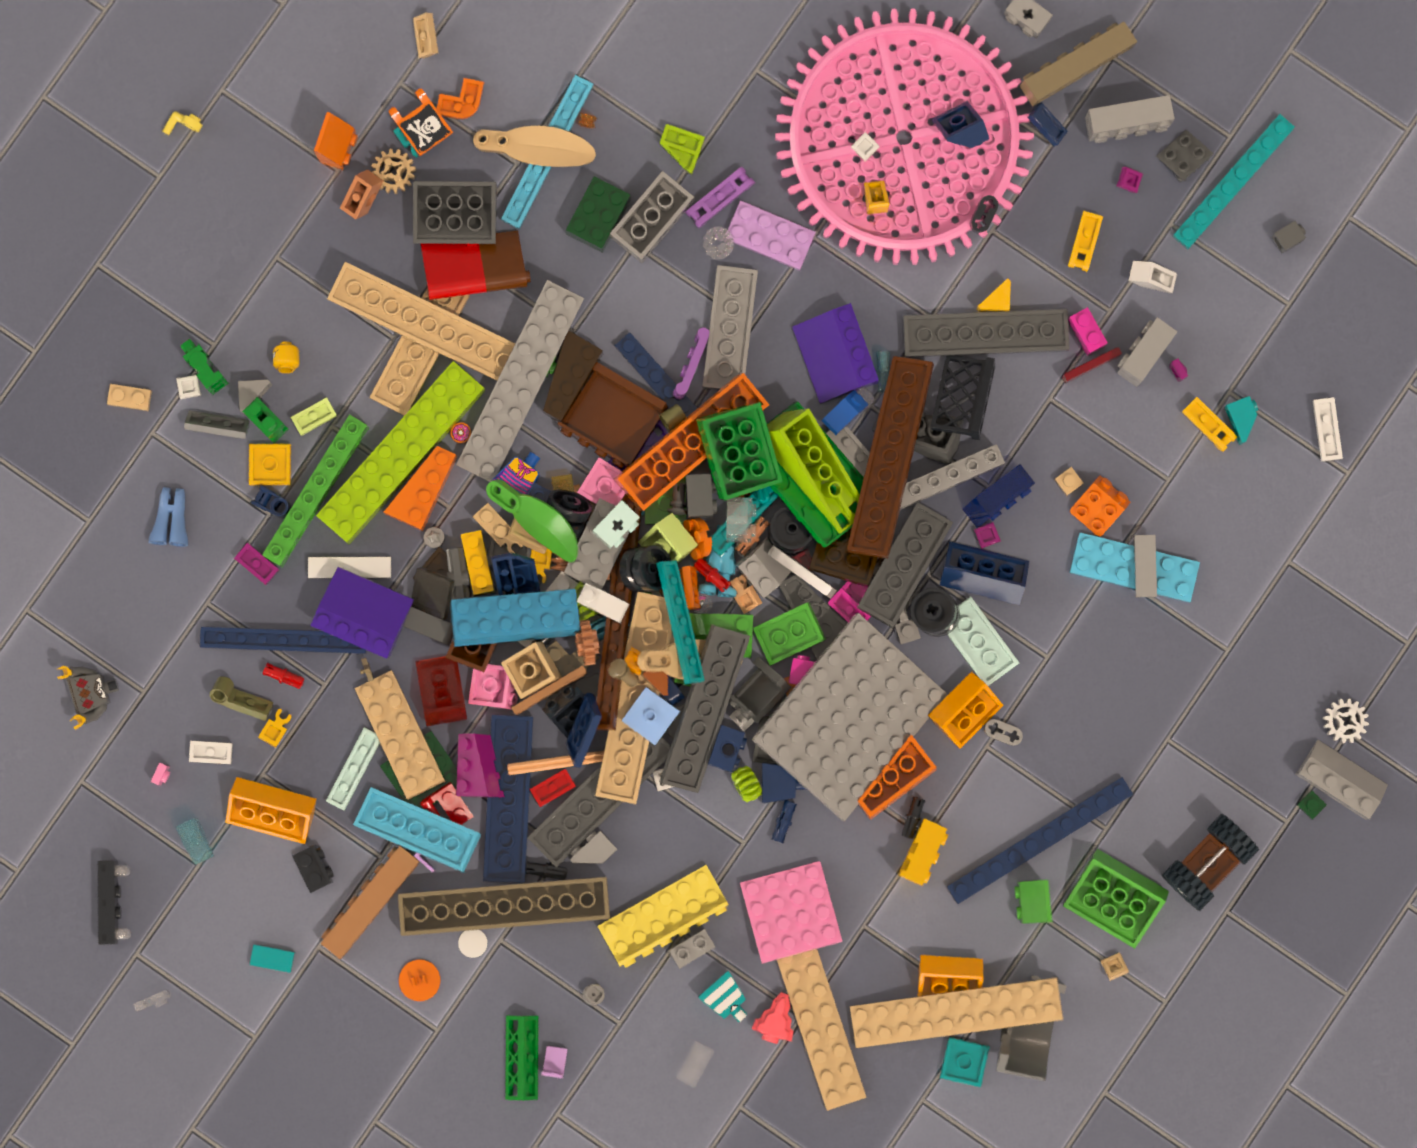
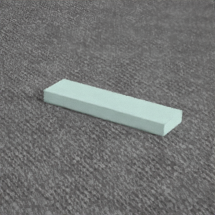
M365 727L363 728L326 802L345 811L380 744L376 733Z

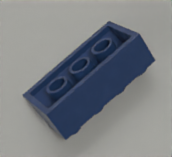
M950 541L939 585L1020 605L1026 587L1030 561Z

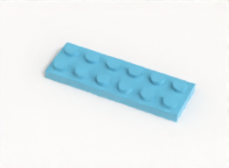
M1079 533L1069 573L1135 589L1134 546ZM1156 551L1157 595L1190 603L1200 562Z
M372 787L353 824L362 830L463 873L481 836L476 831Z

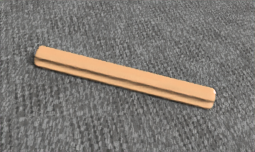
M605 750L587 753L582 765L602 762ZM570 755L508 764L507 771L509 775L574 765Z

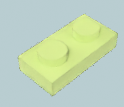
M326 397L292 416L291 419L300 435L303 436L337 417V414Z

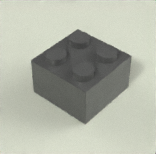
M711 474L686 475L688 519H713V514H717V500H712V494L716 493L713 479H711Z

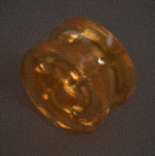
M580 113L579 117L581 119L577 124L585 128L595 129L594 122L597 121V117Z

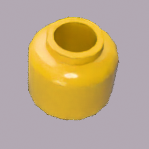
M281 342L280 345L273 349V366L280 373H292L299 367V349L292 345L291 342Z

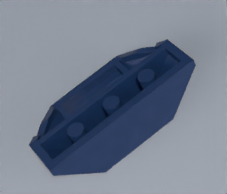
M515 553L491 556L499 596L541 592L533 558Z

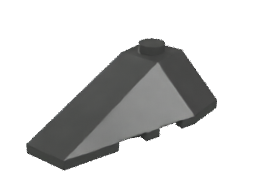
M923 413L914 451L932 460L947 465L951 464L958 449L961 434L931 430L933 415ZM944 414L937 419L936 424L945 425L950 421ZM877 417V419H876V421H875V423H874V425H873V428H872V431H874V432H875V429H876L878 417ZM962 419L956 423L959 428H963L964 420Z

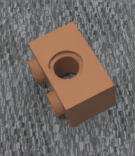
M368 169L357 174L340 209L354 219L368 214L384 180Z

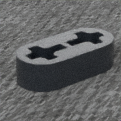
M988 195L980 199L970 220V227L974 232L982 233L989 228L999 205L998 200L994 196ZM991 200L993 208H989L985 213L986 205L984 202ZM983 215L982 223L985 226L978 229L975 220H980Z

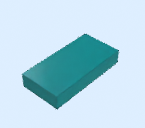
M254 944L250 965L291 973L295 952Z

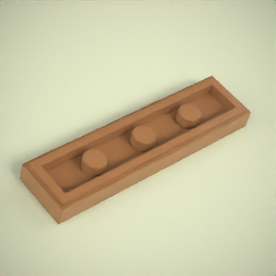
M582 665L511 709L515 715H519L561 690L564 686L586 675V669Z

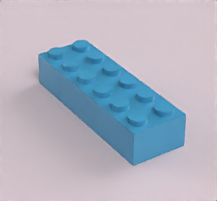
M576 589L451 600L450 609L454 647L575 636V632L580 631Z

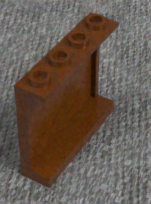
M596 362L592 368L594 373L562 423L558 422L557 424L561 429L560 432L566 437H575L581 446L585 448L592 447L598 456L604 459L607 456L620 469L623 467L627 468L639 455L660 422L659 415L666 411L668 406L663 400Z

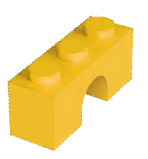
M482 531L461 534L473 595L477 597L495 593Z

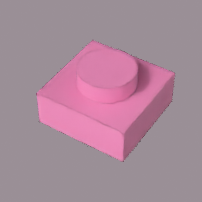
M159 763L151 782L160 786L162 783H166L171 773L168 771L170 767Z

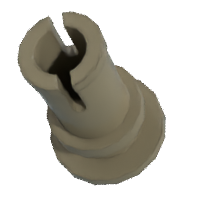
M616 659L609 666L608 673L611 677L623 680L629 687L637 685L639 677L630 671L625 660Z

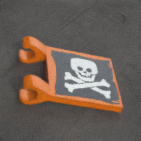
M419 88L415 94L422 103L420 107L402 118L395 107H392L388 112L419 156H422L453 134V131L423 89Z

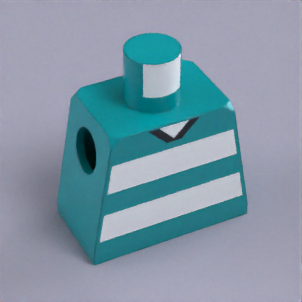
M729 971L724 973L698 996L701 1001L723 1019L731 1014L739 1023L748 1015L740 1006L746 998Z

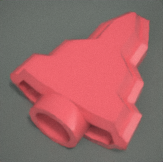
M781 992L773 1000L771 1008L764 1010L761 1018L755 1020L752 1029L763 1034L761 1039L778 1044L779 1039L792 1041L793 1030L790 1028L792 1019L788 1015L790 1008L788 994Z

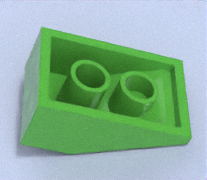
M1048 880L1018 882V886L1014 887L1015 898L1019 899L1020 907H1016L1017 920L1021 919L1022 924L1052 922Z

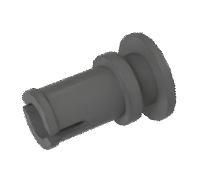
M676 483L673 486L672 501H670L672 508L667 510L669 514L686 515L688 513L684 509L686 507V502H684L686 484L679 483L678 485Z

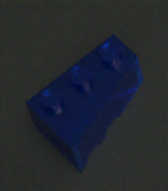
M1019 464L976 496L962 510L976 528H979L989 519L994 521L1002 514L1000 512L1002 509L1006 508L1008 510L1017 503L1015 499L1019 496L1023 499L1032 492L1030 488L1035 482L1022 465Z

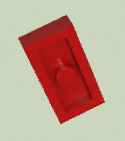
M564 769L534 786L530 791L539 807H542L575 788L576 785L568 771Z

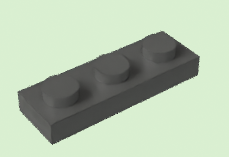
M190 410L184 423V429L242 439L246 438L250 426V420Z

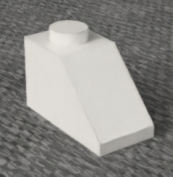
M1133 261L1129 281L1141 287L1173 293L1177 273L1153 262Z
M585 583L577 600L584 607L619 623L629 606L628 603Z

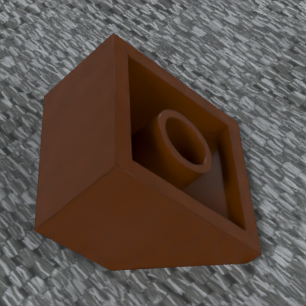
M453 638L445 658L485 673L498 643L454 647Z

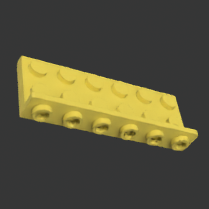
M707 865L598 925V928L618 965H624L626 968L636 962L634 958L642 954L643 957H646L654 952L653 947L659 944L663 947L672 942L671 937L678 934L681 937L690 932V926L697 924L699 927L708 922L707 917L713 913L716 916L727 911L726 906L729 904Z

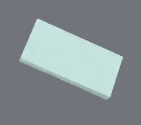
M970 596L959 604V623L948 634V637L975 674L989 686L1018 665L1019 661Z

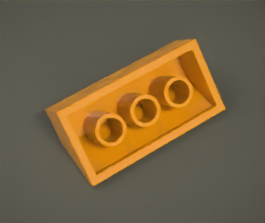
M236 777L229 794L225 823L306 844L317 799Z

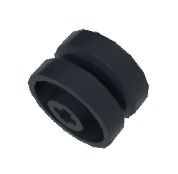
M562 489L550 492L546 503L561 513L571 526L576 538L580 537L586 527V521L592 512V505L587 499L575 492Z
M787 506L780 508L774 514L768 527L770 543L787 555L803 552L813 538L803 523L798 521ZM791 527L795 532H790L788 528Z
M656 545L628 549L621 558L619 568L621 580L626 588L632 592L661 590L662 585L657 563L671 561L669 554L661 546Z
M924 589L912 601L910 609L912 620L920 630L929 636H946L959 623V605L950 594L942 589Z

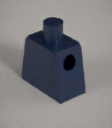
M762 763V803L796 798V790H807L783 767Z

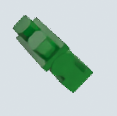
M191 339L180 345L186 353L182 357L198 373L196 376L212 396L229 384L219 370L217 372L212 370L213 364L207 357L206 351L200 345L196 346Z
M258 397L242 411L274 444L289 430Z

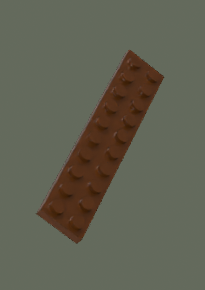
M897 356L892 358L848 542L847 551L850 553L889 558L934 363L931 361Z

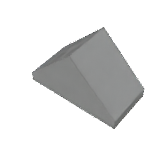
M267 379L238 381L240 411L242 412L256 397L261 399L272 386L271 382Z

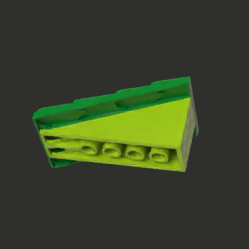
M797 401L766 423L783 482L770 487L779 495L798 521L803 523L814 539L823 547H827L853 526L864 477L821 429L810 409H804Z

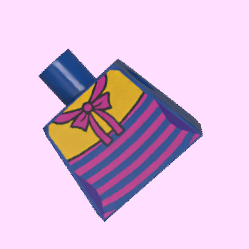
M532 452L528 454L524 461L516 456L493 478V481L500 479L520 494L528 495L533 484L537 483L540 473L534 469L540 458Z

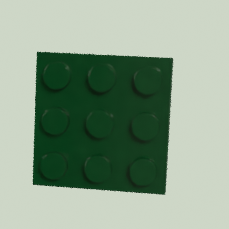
M432 731L424 735L445 779L444 782L407 799L389 760L380 766L403 801L421 809L423 808L420 802L449 782L457 789V767Z

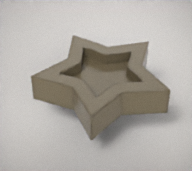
M363 658L361 661L364 669L360 670V673H366L368 681H373L370 665L367 659Z

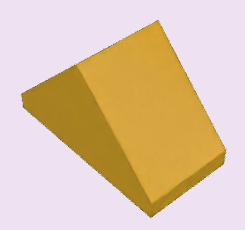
M865 182L864 192L867 214L887 213L889 199L885 182Z
M1007 278L978 305L977 310L979 312L1010 311L1011 281Z

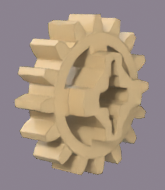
M389 149V154L387 155L382 151L383 157L379 158L376 156L375 159L378 163L371 165L372 168L376 169L372 173L384 180L380 190L385 187L386 193L389 194L391 190H394L395 194H398V189L401 188L405 192L404 186L411 187L412 184L409 180L415 179V175L411 174V172L416 171V168L411 166L414 163L413 160H407L408 154L405 153L402 156L399 149L396 154L393 153L392 149ZM391 159H398V160H401V161H400V162H394V161H392ZM385 163L384 171L380 173L381 166ZM391 168H394L396 170V175H393L391 173ZM407 170L406 177L402 180V174ZM387 181H393V182H395L396 184H388V183H386V182H387Z

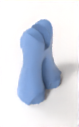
M163 487L160 494L156 521L150 533L148 543L167 545L168 520L172 513L169 544L179 547L188 546L184 519L185 491L184 489L176 488L174 504H170L171 488Z

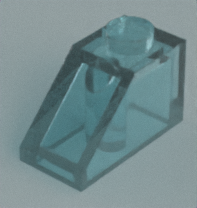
M193 818L176 826L183 845L195 865L214 857L198 818Z

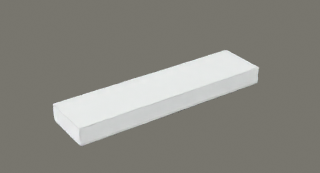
M308 557V578H332L337 567H341L364 578H391V557Z

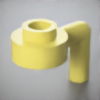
M173 112L162 132L170 135L177 121L199 133L203 125L200 123L201 119L193 114L184 116L178 112Z

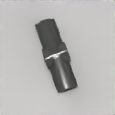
M464 548L446 550L449 571L447 572L449 590H451L452 595L451 599L470 598V581L468 569H466Z

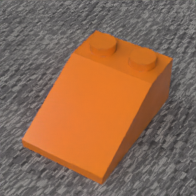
M327 112L314 148L319 162L344 170L345 165L348 166L351 160V154L349 153L351 146H355L358 139L355 128L332 113Z

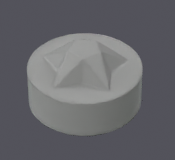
M431 527L424 533V541L430 548H438L444 543L445 536L441 529Z
M590 984L583 990V999L589 1005L600 1004L604 999V990L598 984Z

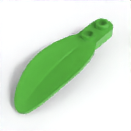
M500 479L488 483L486 487L488 497L503 509L512 513L517 522L533 538L567 562H574L578 555L577 539L571 526L561 513L536 497L520 494Z

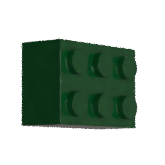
M594 176L566 228V235L603 253L610 240V233L619 223L631 200V195Z

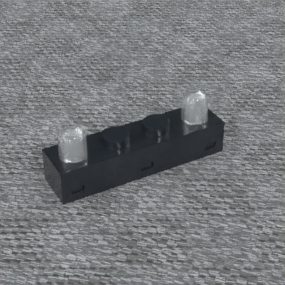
M117 860L98 861V945L118 944V940H126L131 936L129 928L118 927V919H121L122 915L121 906H118V898H121V886L118 885V877H127L131 869L125 864L118 865Z

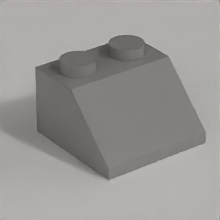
M767 538L735 563L736 567L762 598H765L780 586L791 572L767 554L773 546Z

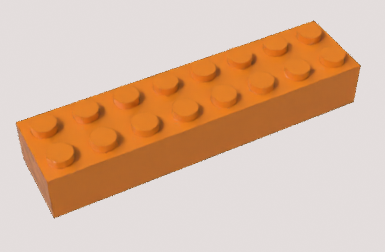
M740 373L616 476L614 480L639 511H644L707 458L696 419L758 402L761 403L762 410H764L769 404L746 375Z

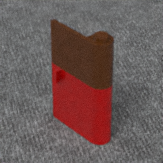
M518 230L496 233V244L420 243L429 300L527 287V283H531L529 270L525 271Z

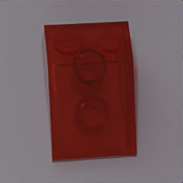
M446 656L415 661L426 726L467 720L458 663L445 658Z

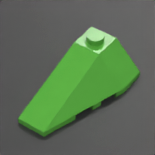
M689 613L695 639L706 640L711 624L750 636L743 658H751L753 615Z

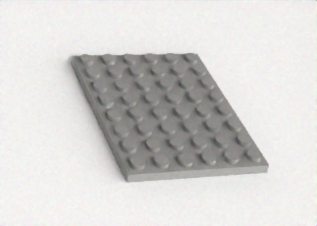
M856 613L752 738V741L839 819L845 821L858 806L860 797L879 776L884 767L891 761L910 735L915 736L928 720V714L948 694L864 617Z

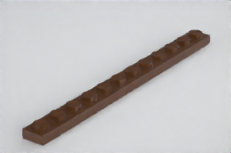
M626 494L621 500L640 517L637 520L639 525L631 533L629 532L612 567L609 594L628 603L629 606L620 623L606 617L596 700L602 717L596 730L616 731L622 680L611 677L608 669L614 660H624L632 591L626 588L621 580L619 568L623 554L628 549L638 546L642 513Z

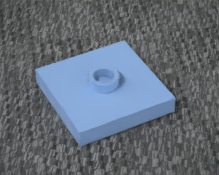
M646 687L624 716L622 722L656 745L680 711Z

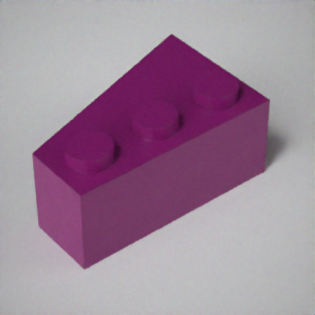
M458 734L456 796L472 798L504 797V793L500 791L498 783L500 775L499 772H496L494 765L496 757L491 735Z

